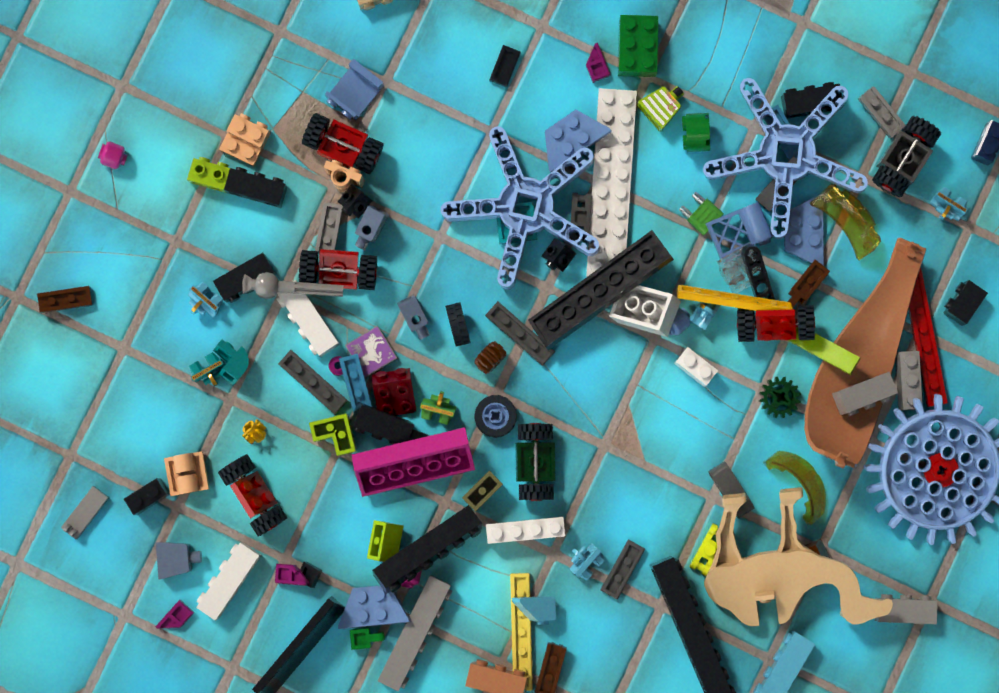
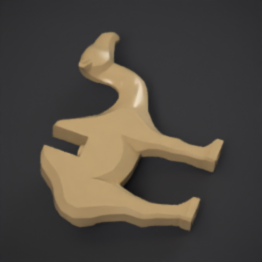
M802 487L781 489L779 492L782 520L780 527L781 541L778 549L759 552L746 558L742 557L734 535L737 511L746 502V494L723 495L724 511L716 533L717 551L704 580V587L708 596L716 604L731 611L742 623L748 626H759L758 601L760 603H769L775 597L779 624L786 623L802 595L812 587L824 583L833 584L839 590L840 616L851 624L865 623L874 618L888 615L891 612L893 606L891 599L880 600L861 595L858 579L848 565L841 561L818 555L804 546L798 539L793 505L803 497Z

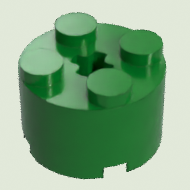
M692 113L682 116L683 131L687 133V135H683V149L687 150V152L710 151L709 113Z

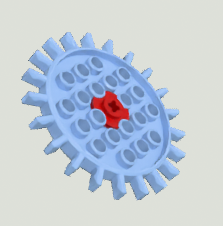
M934 394V410L924 411L920 399L914 398L913 405L917 414L907 419L901 410L894 409V414L901 424L894 431L882 424L878 426L882 433L889 436L884 447L877 444H868V448L872 451L882 453L879 465H864V470L871 473L879 472L880 483L867 486L866 491L875 493L883 490L886 497L874 509L880 513L892 506L897 512L887 524L892 529L897 527L903 518L910 521L911 525L907 530L906 537L911 540L915 537L920 526L928 529L926 538L927 543L930 545L935 543L936 530L945 529L948 541L954 544L956 543L955 527L965 525L966 531L974 537L977 534L971 520L981 515L984 520L990 523L994 522L993 517L985 511V508L991 500L999 504V496L995 495L999 484V453L997 449L999 447V438L993 440L989 434L999 424V420L992 418L984 426L979 424L976 420L984 408L979 404L974 406L969 416L960 413L964 401L963 397L956 396L952 410H945L942 407V395ZM938 422L940 425L939 430L932 432V425ZM956 428L957 436L950 438V431ZM974 434V443L968 444V437ZM910 435L915 436V441L912 444L907 443V438ZM928 441L933 442V447L930 450L925 449V444ZM946 447L951 448V453L948 456L943 455V450ZM908 453V460L901 463V455ZM964 453L969 455L966 462L961 461V456ZM925 459L926 466L919 469V461ZM982 459L987 461L984 468L979 467V462ZM901 471V479L895 481L894 474ZM961 471L962 477L956 481L954 475L956 472ZM919 477V485L913 487L912 480ZM979 477V485L973 486V479ZM937 483L938 489L931 493L930 486ZM955 489V496L949 499L948 492ZM972 495L973 502L967 505L966 498ZM908 496H913V502L906 505L905 499ZM926 502H931V508L924 511L923 505ZM944 508H949L948 515L942 517L941 511Z

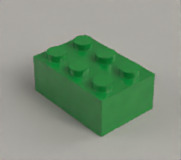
M620 15L618 76L656 77L658 16Z

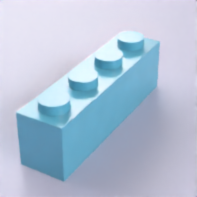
M793 630L791 634L788 632L783 640L784 646L781 650L778 649L773 657L774 663L771 667L768 666L763 674L764 680L761 684L758 683L753 693H787L814 648L815 643Z

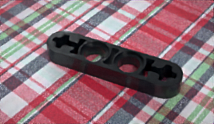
M754 244L745 245L742 248L741 255L754 297H765L766 299L775 300L761 251ZM749 250L754 251V253H752V256L755 261H752L751 257L748 256V254H750ZM755 266H760L761 268L758 275H752V269ZM761 283H765V290L763 292H757V286Z

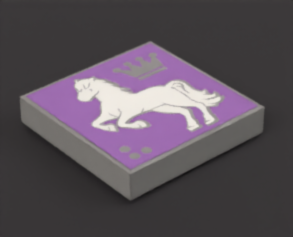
M378 325L345 345L350 355L358 353L364 378L398 359Z

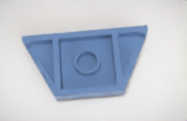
M574 110L545 130L549 171H554L579 149L591 147L610 134L612 130L582 112Z
M819 195L790 209L788 232L784 237V251L810 263L817 260L824 266L823 195Z
M380 585L353 588L338 629L411 622V618L407 616L402 607V602L396 596V592L390 591L386 594Z

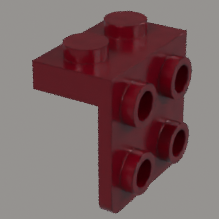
M398 368L395 371H379L376 374H372L377 409L395 416L416 411L410 368Z

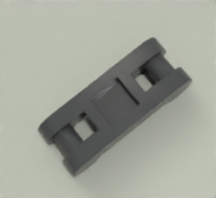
M572 193L571 223L577 227H583L584 231L589 233L592 194L578 195V193ZM578 202L585 203V208L577 207ZM576 232L570 234V239L573 241L578 240L580 237Z

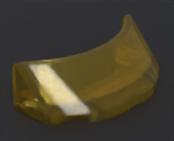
M830 184L810 202L811 206L828 214L842 228L850 240L858 260L873 252L881 242L880 235L874 230L876 224L872 216L861 202L846 189L840 191L835 184Z
M777 451L763 461L768 470L773 468L778 469L780 472L786 470L801 483L809 499L804 503L806 513L802 518L807 525L815 523L824 514L826 494L823 482L814 470V467L802 457L785 451Z

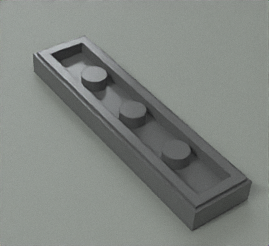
M498 301L485 315L542 366L555 353L552 348L547 350L540 338Z
M292 350L278 363L335 415L348 402L345 397Z

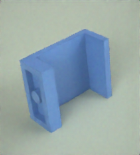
M353 59L349 63L350 68L330 93L328 91L325 93L328 104L333 108L339 107L343 110L341 113L347 119L353 118L356 121L384 87V83Z

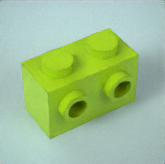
M199 157V159L193 158L187 180L192 184L226 193L224 188L230 168H228V164L222 162L217 164L210 163V159Z
M374 520L367 559L385 562L398 553L404 525Z

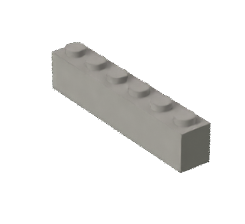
M432 575L429 576L409 616L411 622L405 624L378 682L396 691H399L400 687L405 688L409 680L406 675L409 670H414L418 662L415 657L418 652L422 654L427 644L423 641L426 635H431L435 627L432 623L435 617L439 619L444 609L441 605L444 600L448 601L452 593L450 584Z

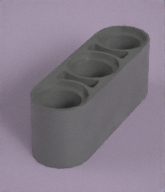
M725 461L708 471L722 496L745 493ZM747 494L746 502L737 511L736 517L738 519L755 509Z

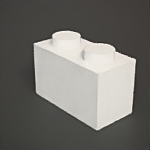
M689 347L685 348L674 363L703 387L707 386L718 372L716 368Z

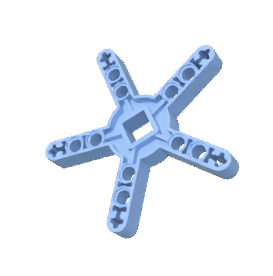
M746 78L741 82L740 92L765 133L760 149L708 161L703 167V172L707 179L715 180L764 169L771 178L775 179L771 219V234L774 238L782 239L787 235L793 181L803 178L807 173L854 193H862L866 189L868 181L864 175L815 155L816 149L813 138L846 103L848 90L845 87L836 86L798 127L789 124L781 125L754 79ZM747 84L749 86L753 85L752 92L754 96L752 98L748 90L744 91ZM842 92L843 99L838 98L834 105L833 100L836 98V93ZM756 100H761L764 105L762 108L756 109L753 107V103ZM829 106L832 112L824 115L821 112V108ZM770 116L774 121L771 125H765L762 121L763 118ZM809 121H817L819 124L818 128H809ZM778 143L799 145L797 164L776 162ZM748 157L755 160V164L751 167L744 164L745 159ZM728 162H734L736 168L733 171H728L725 165ZM722 163V169L724 173H721L720 169L715 170L714 175H711L710 172H707L710 169V166H713L714 169L720 168L719 164ZM820 164H825L828 166V171L820 173L817 167ZM842 171L846 174V179L839 181L836 179L835 174ZM850 175H852L853 177L851 180L857 182L858 179H861V184H863L864 186L856 188V184L854 182L850 181L849 185L846 183L848 182ZM786 187L789 193L786 196H780L778 189ZM784 206L787 212L785 215L780 216L776 213V208ZM774 218L779 220L786 219V222L782 221V229H785V231H781V234H777V231L774 230V228L778 227V220L774 221Z
M499 126L492 128L489 133L490 141L507 185L502 189L499 198L445 202L440 210L443 218L449 222L501 218L504 225L510 231L497 280L501 288L506 290L513 288L516 283L527 236L538 233L543 229L583 254L595 256L599 251L598 240L556 214L553 203L555 195L592 166L594 162L593 152L586 147L579 149L543 180L539 181L523 176L506 131ZM496 134L501 136L503 144L499 145ZM507 150L510 152L507 158L500 156L502 151ZM581 156H588V161L582 160ZM572 166L576 170L572 174H567L565 169ZM510 168L517 169V173L512 176L508 175L507 171ZM558 178L561 182L558 186H552L550 184L551 180ZM519 196L537 200L533 217L514 213ZM486 205L493 207L490 213L483 212V208ZM471 206L474 208V211L471 214H465L464 209ZM458 207H460V213H461V215H459L458 212H457V211H459V210H458ZM449 208H452L453 212H451V215L447 214ZM557 222L564 225L559 231L553 229V225ZM573 232L580 235L576 241L569 238V235ZM515 238H519L521 240V245L519 247H513L511 245V241ZM585 243L589 245L591 243H594L595 249L591 248L590 250H587V245ZM510 257L517 259L516 263L512 266L506 264L507 259ZM504 269L510 271L509 278L511 281H507L506 284H504V281L502 280V278H506L507 271Z

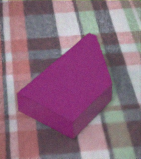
M595 43L586 63L592 83L610 76L598 43Z
M276 564L275 583L309 586V581L297 565Z
M179 600L155 627L157 629L182 627L195 612L182 600Z

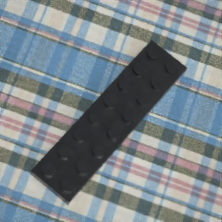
M651 230L528 319L544 346L549 350L674 259L653 230Z

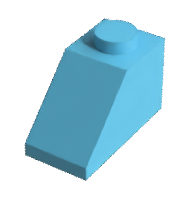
M555 597L512 598V602L529 620L537 621V625H547L549 621L556 620Z

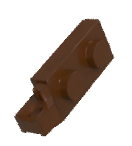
M814 260L790 289L788 294L792 297L787 302H791L792 307L797 302L802 304L811 296L830 271L817 260Z

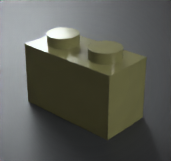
M489 470L462 499L476 512L503 484Z

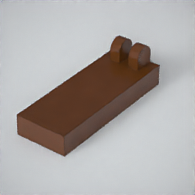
M89 286L37 293L40 313L92 306Z
M548 642L535 693H555L567 647L555 644L554 642Z

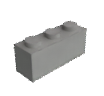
M919 351L898 352L896 356L898 409L901 411L916 410L913 405V399L918 398L922 402Z
M890 372L832 393L840 415L847 413L849 417L859 413V408L864 407L867 410L875 407V402L881 400L882 403L892 400V395L897 394L898 391Z
M881 594V598L875 597V599L880 600L889 598L893 602L891 612L888 615L875 618L877 622L937 624V601L931 600V596H920V599H912V595H900V598H893L891 594Z

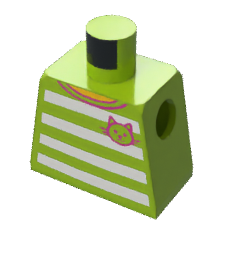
M663 86L639 100L637 107L656 129L661 132L680 110L681 105L677 100L684 93L678 86L670 92Z

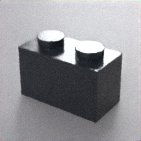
M970 280L964 283L960 282L955 289L957 293L954 298L950 297L944 305L946 309L943 313L961 326L969 322L988 294V292Z
M156 478L124 498V501L133 515H139L169 496L170 493L161 478Z

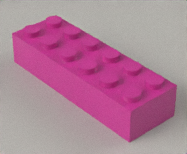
M465 427L352 454L354 472L362 497L475 470Z

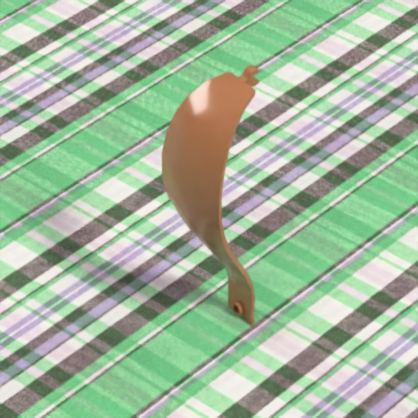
M897 238L889 265L877 286L834 341V344L861 358L853 373L849 375L823 360L808 395L804 426L806 440L813 451L834 460L835 465L844 468L846 465L856 469L859 466L872 437L883 403L881 400L875 402V407L867 410L864 407L859 408V413L848 417L847 413L840 415L832 393L887 372L892 374L911 297L926 253V248L903 238Z

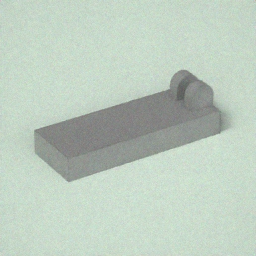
M874 86L858 98L889 138L894 137L906 126Z
M324 202L315 251H318V253L320 249H336L343 212L341 210L343 208L342 205Z
M92 486L62 525L63 531L67 532L71 537L78 539L109 497L95 486Z

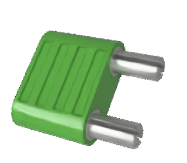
M694 192L692 197L701 204L698 209L692 214L685 206H681L679 211L704 236L708 232L705 223L722 217L724 213L709 199L705 200L699 193Z

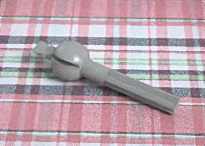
M269 272L259 274L256 279H252L244 274L242 282L243 294L256 290V294L264 299L275 297L277 292L343 297L344 285L278 281V278Z

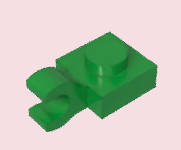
M370 628L350 630L351 650L371 648V642L384 641V632L370 634Z

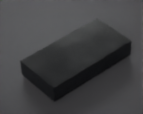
M503 45L489 81L507 87L521 51Z

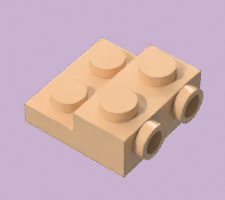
M240 113L239 116L235 114L219 150L254 167L271 133L267 130V125L259 121L257 124L250 122L251 118L245 114Z

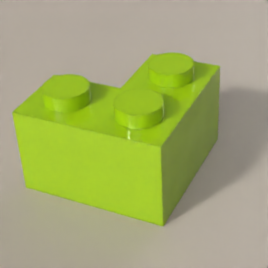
M347 413L309 423L313 442L333 438L337 456L357 452Z

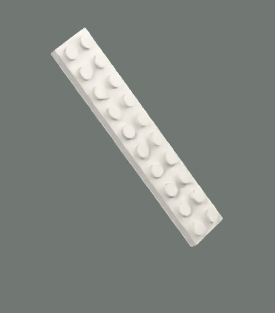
M599 88L597 121L609 127L612 132L595 143L589 234L598 240L599 251L595 256H587L586 277L627 248L637 91ZM594 243L588 244V250L591 248L595 249Z

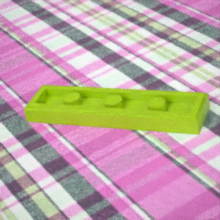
M796 327V340H787L849 375L853 373L861 359L859 356L816 333L815 340H799L798 327Z

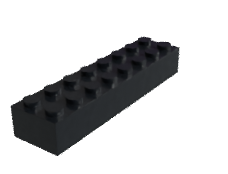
M669 556L650 564V568L703 692L736 693L734 687L727 682L730 678L726 669L720 666L719 662L722 659L718 650L713 649L711 643H714L711 633L708 630L705 631L703 626L706 624L702 613L700 614L696 610L698 603L695 596L690 595L688 591L691 588L687 578L681 575L680 571L683 568L679 559Z

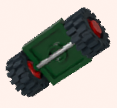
M518 424V440H534L531 443H515L516 482L532 481L534 483L519 484V500H554V484L538 483L540 481H555V442L539 443L537 441L553 439V424Z

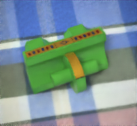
M440 391L439 396L432 394L431 399L423 398L420 409H422L421 418L431 420L433 412L439 413V422L448 425L451 418L454 417L457 406L449 405L450 399L444 398V392Z

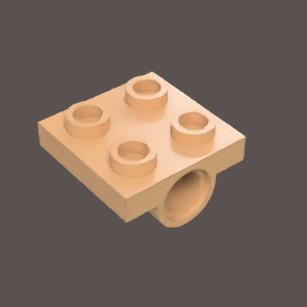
M326 160L324 169L327 174L331 175V180L337 190L345 192L351 184L363 187L365 180L360 170L353 167L347 169L336 160H332V162ZM341 177H346L344 182H338Z
M203 451L164 458L170 496L210 489Z

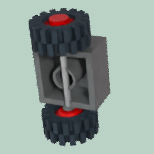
M911 116L903 131L900 130L895 135L876 165L879 169L872 178V181L878 187H881L883 191L885 190L893 196L902 197L908 186L915 181L934 151L930 148L934 147L941 135V131L934 124H930L929 121H925L923 118L920 119L918 116Z

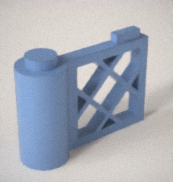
M759 202L705 223L719 258L724 257L725 261L736 257L735 252L742 250L745 245L759 243L762 246L770 243L769 238L773 237ZM737 214L741 220L739 228L729 224L732 216ZM720 223L725 225L721 235L714 233L713 224ZM727 227L737 231L734 240L724 237ZM740 232L747 235L749 243L742 245L736 242ZM722 240L732 243L728 252H722L720 247Z

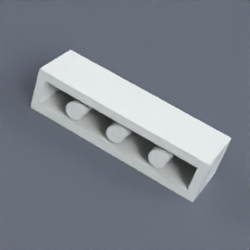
M277 292L279 296L277 301L282 308L286 306L290 312L287 316L292 323L297 322L300 327L298 332L303 339L307 338L311 343L309 348L314 355L318 354L322 357L340 345L306 294Z
M563 517L486 524L488 544L565 536Z
M243 542L233 546L230 551L231 557L228 561L224 560L219 567L221 572L217 577H212L208 583L210 588L206 593L202 592L196 601L199 603L196 608L215 621L222 615L261 557L260 553Z

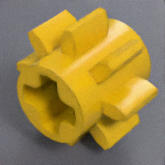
M258 419L255 422L248 421L243 426L242 431L244 434L242 436L250 444H253L254 441L260 443L266 436L264 431L266 427Z

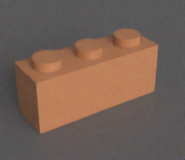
M477 659L476 662L470 663L465 686L489 693H526L530 676L525 675L523 670L514 669V671L506 670L507 667L504 665L495 664L494 667L488 665L487 661Z

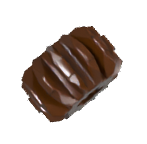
M496 341L491 342L477 356L475 364L480 371L488 374L506 357V351Z

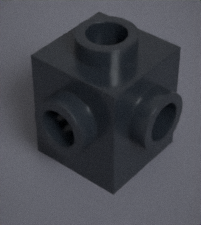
M351 184L337 202L343 206L341 210L348 216L353 214L359 219L373 200Z
M554 238L541 257L547 261L545 264L550 269H558L563 272L576 253L567 244Z

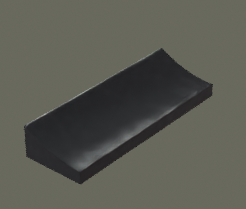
M333 596L328 598L252 690L255 693H276L342 615L345 607Z

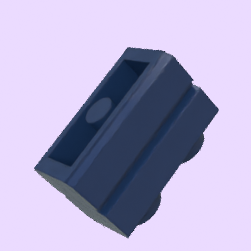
M992 120L985 124L971 156L973 160L987 166L994 162L996 153L999 150V123Z

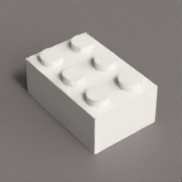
M638 285L614 302L609 317L617 323L668 337L681 301L673 294Z

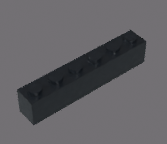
M468 505L372 570L373 576L386 594L390 591L395 592L401 587L403 582L406 580L409 582L421 570L429 569L434 561L444 559L449 555V551L463 546L465 540L478 536L482 530V522Z

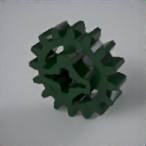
M774 377V382L770 379L767 380L768 386L762 385L761 387L764 389V392H759V395L763 396V398L758 401L764 403L761 409L767 408L766 414L774 413V418H777L778 414H780L781 418H785V413L791 416V409L796 411L798 408L795 404L801 403L797 399V396H800L801 393H796L795 391L798 386L792 387L793 381L786 382V377H782L781 381H779L778 377ZM775 385H783L780 390L772 388ZM789 391L792 394V400L789 399ZM782 393V399L784 400L777 402L776 400L778 397L776 396V394L778 395ZM767 395H769L771 398L770 405L767 400ZM780 405L787 407L785 410H776Z

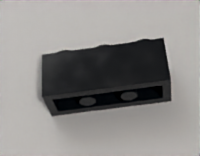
M828 82L822 84L823 87L815 88V85L804 87V90L797 91L796 88L785 90V93L781 96L785 117L788 119L810 115L830 91L836 86H840V84ZM836 93V98L833 100L834 105L838 98H842V93ZM829 106L821 108L822 113L832 111Z
M236 167V170L230 168L224 191L232 195L281 208L287 185L280 178L273 177L271 180L265 178L266 175L255 172L253 175L247 173V170L244 168Z
M262 252L213 280L223 300L226 303L229 301L233 303L241 298L239 295L243 294L242 282L244 274L252 279H256L261 273L269 272L274 275L276 273L266 255Z
M361 402L357 403L350 424L354 427L353 430L362 434L367 431L372 433L371 436L378 440L386 438L392 445L408 441L415 425L409 420Z

